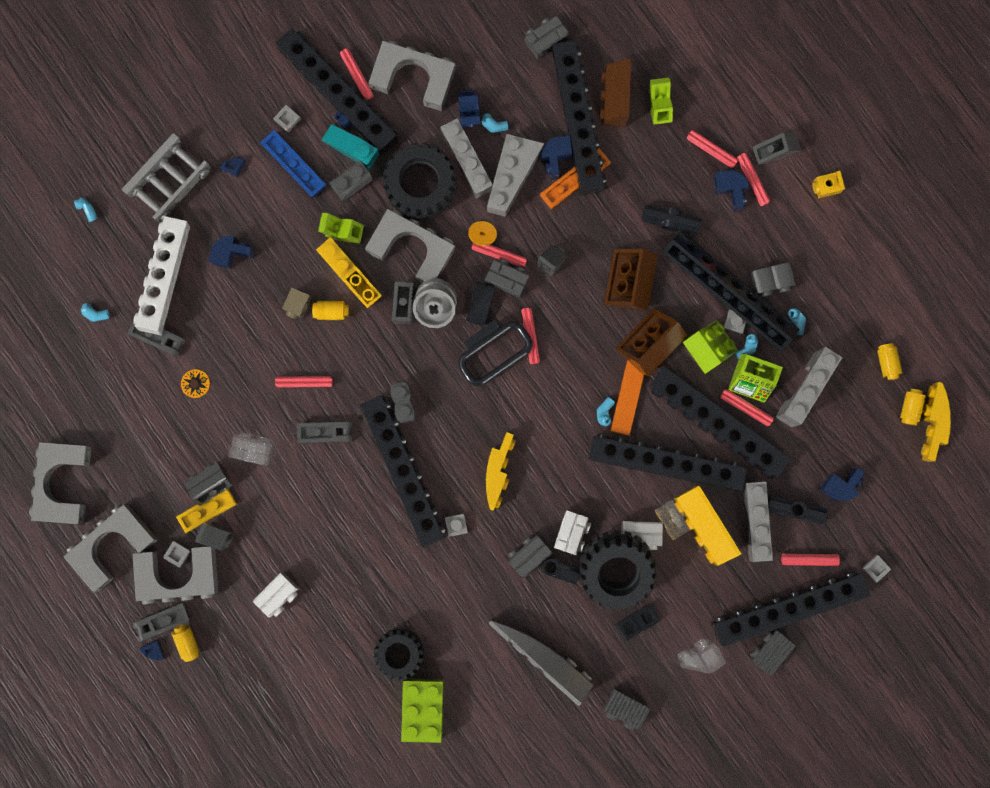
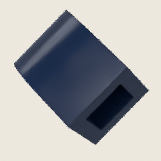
M477 90L459 91L461 126L474 127L480 125Z
M570 135L552 138L543 147L541 162H549L546 163L547 175L550 174L551 180L559 179L558 160L571 159L572 157Z
M732 170L716 172L713 176L715 194L731 193L733 211H741L744 205H746V195L742 192L749 188L747 179L739 172Z
M224 236L218 239L212 246L208 262L214 266L231 269L234 254L253 258L255 251L250 247V244L244 242L237 244L238 239L235 236Z
M854 468L845 481L835 474H830L819 491L836 501L851 500L860 494L854 487L857 488L864 480L862 476L865 472L860 468Z

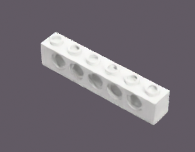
M164 216L163 222L159 223L158 233L160 234L158 240L154 242V256L149 260V275L144 279L143 286L145 289L144 293L139 297V312L134 316V324L139 331L162 335L190 230L187 221ZM175 236L172 242H166L168 237ZM170 254L168 260H162L163 255ZM160 272H165L163 278L157 279V275ZM160 290L159 296L152 297L154 291ZM151 308H155V313L151 316H148V310Z

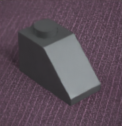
M786 132L752 147L758 165L783 159L801 151L796 133Z
M551 244L538 258L537 266L553 277L566 260L565 250L558 245L553 246Z
M203 523L195 542L218 550H225V548L230 546L233 537H231L232 532L213 523Z

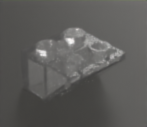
M700 639L694 643V648L689 651L687 649L683 650L677 655L678 658L675 659L676 663L682 668L711 674L726 664L715 644L708 639Z

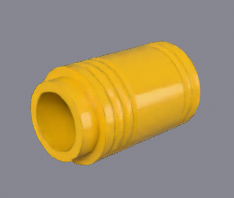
M317 301V303H313V318H317V320H345V316H349V306L345 305V301Z
M894 343L879 346L877 353L883 377H887L888 380L900 378L899 375L903 372L897 347L894 346Z
M911 389L910 392H906L900 416L902 423L917 426V422H920L926 397L922 394L923 391Z
M185 624L174 627L171 635L181 659H184V662H189L199 657L200 650L191 627Z

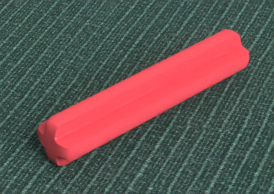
M345 48L340 51V55L362 96L366 100H370L374 97L373 92L350 50Z
M691 130L688 134L687 139L730 168H734L738 162L736 157L695 130Z
M747 153L740 154L737 157L738 163L760 206L768 204L770 199Z
M475 243L472 244V249L496 259H504L510 264L524 268L527 262V258L493 245L479 246Z
M523 308L521 310L523 325L533 341V347L528 354L530 364H538L540 358L532 309Z
M277 376L275 378L276 387H331L333 384L331 376Z
M725 389L722 392L721 399L765 426H770L774 418L731 391Z
M782 554L781 562L782 565L838 566L840 558L838 554Z

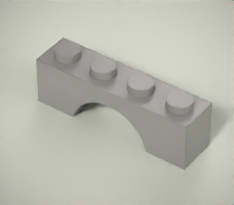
M458 118L441 126V134L456 157L475 198L477 199L491 192L493 185Z
M766 482L744 483L743 497L749 523V537L747 541L749 561H773Z

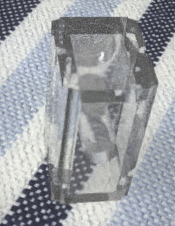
M240 432V435L234 434L228 456L238 460L269 466L274 444L270 443L269 438L259 436L258 440L251 438V434Z

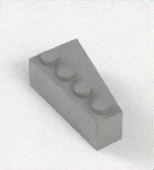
M509 134L506 135L487 205V212L506 217L517 194L541 154L544 143Z

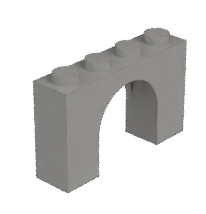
M382 41L369 80L370 89L388 95L396 72L406 65H418L424 68L430 76L423 99L424 106L442 111L456 70L455 63L448 58H437L429 52H417L413 47H401L394 41Z
M387 209L365 250L370 255L384 261L397 239L408 235L420 238L427 246V256L415 277L416 280L423 283L432 278H440L455 251V245H453L454 242L446 237L442 239L436 236L437 233L430 228L423 229L419 226L420 223L410 218V220L403 218L401 212L395 209L393 211Z
M827 347L814 352L805 367L809 371L796 393L783 403L775 418L790 427L801 425L842 357Z
M39 442V447L36 448L37 466H35L33 472L35 485H33L31 491L33 505L30 506L29 510L31 521L84 524L86 505L58 501L50 491L49 481L53 472L63 465L90 466L92 447Z
M120 504L111 511L113 514L109 518L105 517L97 523L98 527L94 531L90 530L82 536L83 540L78 545L75 543L67 549L68 553L64 556L65 560L93 592H99L114 579L101 564L97 555L98 544L106 534L111 532L122 534L138 553H144L159 540L129 505Z
M191 548L192 577L185 586L179 589L171 588L161 580L158 572L157 551L133 554L136 601H142V604L154 603V599H162V602H172L175 597H181V601L193 600V596L201 595V599L213 598V594L218 593L215 548Z

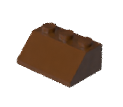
M631 59L607 64L605 71H602L601 82L605 83L604 89H601L600 101H604V108H600V119L603 120V126L626 127L630 107Z
M614 249L604 305L632 311H648L658 255L645 249Z
M653 308L615 349L639 372L649 377L687 337V334L678 321Z

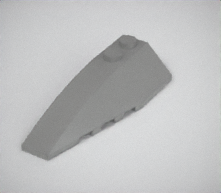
M491 619L488 624L504 639L511 642L518 652L527 656L531 664L538 669L540 668L544 676L580 706L593 687V684L590 682L592 678L585 671L580 673L576 669L577 664L569 657L566 660L534 637Z

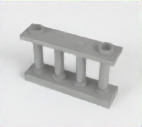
M174 133L121 189L130 198L138 196L156 212L153 218L159 223L163 221L164 216L170 217V212L200 179H204L209 174V169L211 168L206 161H203L201 165L198 164L181 149L183 142ZM173 154H177L195 170L188 179L169 163L168 159ZM160 168H164L182 184L175 193L156 177L155 173ZM147 182H151L169 198L162 207L143 191L142 187Z

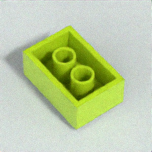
M408 678L403 680L401 742H442L444 679Z

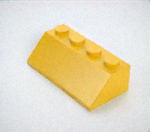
M693 486L674 498L676 501L674 503L675 508L679 513L683 512L686 520H684L689 530L693 529L697 536L694 538L700 547L704 546L707 551L705 556L710 564L714 563L718 566L741 555V552L700 486Z

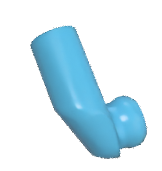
M490 114L482 116V125L488 131L495 133L508 130L507 121L496 122Z
M79 197V199L74 201L77 209H84L89 222L98 219L93 205L85 197Z
M90 303L82 305V315L92 322L110 319L108 309L96 311Z
M792 308L788 311V316L795 326L800 329L796 335L803 336L806 318L800 310Z
M749 334L746 337L744 348L736 352L738 360L740 354L751 356L756 352L758 346L756 335Z
M609 397L597 408V419L599 424L603 426L610 425L611 418L609 417L608 410L615 404Z

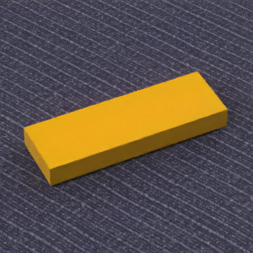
M228 488L203 505H195L176 516L185 534L237 505V502Z

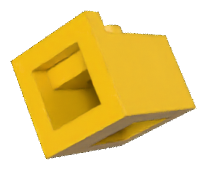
M840 171L818 176L813 180L814 183L812 184L813 191L817 194L818 199L840 194L845 190ZM826 181L830 182L831 187L826 185Z

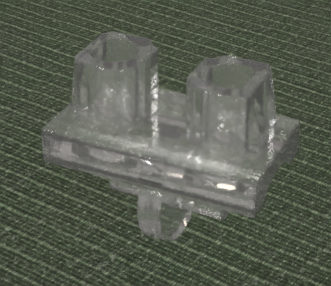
M672 500L655 510L657 517L662 521L668 535L673 540H676L690 530L683 518V512H679Z

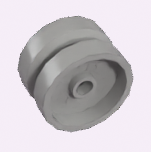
M432 278L424 281L419 285L415 293L413 302L415 318L422 325L429 328L446 326L452 321L456 311L457 294L454 287L442 279Z

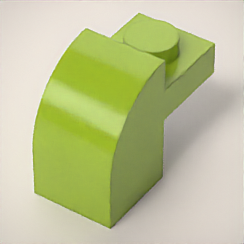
M670 78L650 80L649 105L654 125L670 123L673 120Z
M322 213L318 232L334 240L360 243L364 225L352 219H340L329 213Z

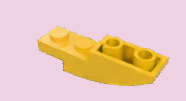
M331 237L316 249L366 308L382 296Z
M941 382L933 383L929 387L927 393L929 397L928 404L923 409L924 421L931 423L926 429V436H928L926 444H923L921 449L922 460L928 462L936 461L939 445H947L950 435L949 401L944 385Z
M506 432L500 450L492 448L488 461L486 492L489 508L492 511L495 508L499 509L503 499L499 497L501 490H506L510 480L506 478V473L500 472L501 468L506 469L509 458H506L508 450H513L516 442L513 439L514 435Z

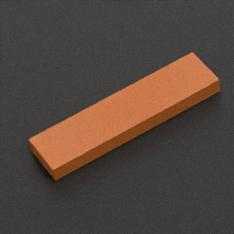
M598 148L597 153L601 155L603 167H600L602 171L611 162L601 149ZM575 167L540 193V197L551 210L579 189ZM591 168L585 171L589 176L596 174Z
M628 360L610 432L630 436L644 374L638 371Z

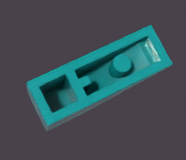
M332 124L321 139L354 162L358 163V161H361L367 170L371 169L379 157L377 148Z

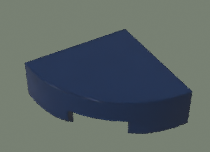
M341 112L334 115V119L345 130L352 126L350 120Z
M236 157L223 162L219 168L238 178L246 160Z
M159 640L139 648L141 653L150 659L163 660L166 658Z

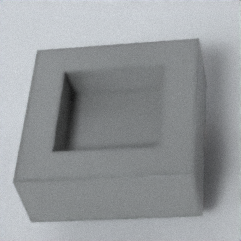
M287 105L273 118L288 133L301 120L300 116Z
M729 310L724 329L743 334L746 322L732 310Z
M464 514L445 518L449 537L468 533Z
M173 541L163 558L181 568L191 550Z
M875 555L862 567L876 583L891 570L878 555Z

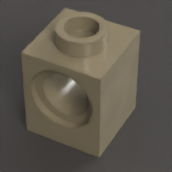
M291 288L282 309L286 312V316L296 320L299 317L303 319L312 298L306 293Z

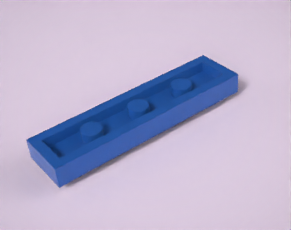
M275 130L260 142L312 199L326 187V184Z

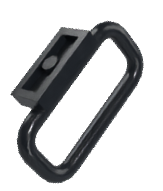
M494 320L464 341L468 350L460 356L458 361L459 369L471 385L483 386L529 354L533 347L531 336L524 326L516 321H509L500 327L496 320ZM508 330H517L525 342L524 348L482 378H475L467 368L466 361Z

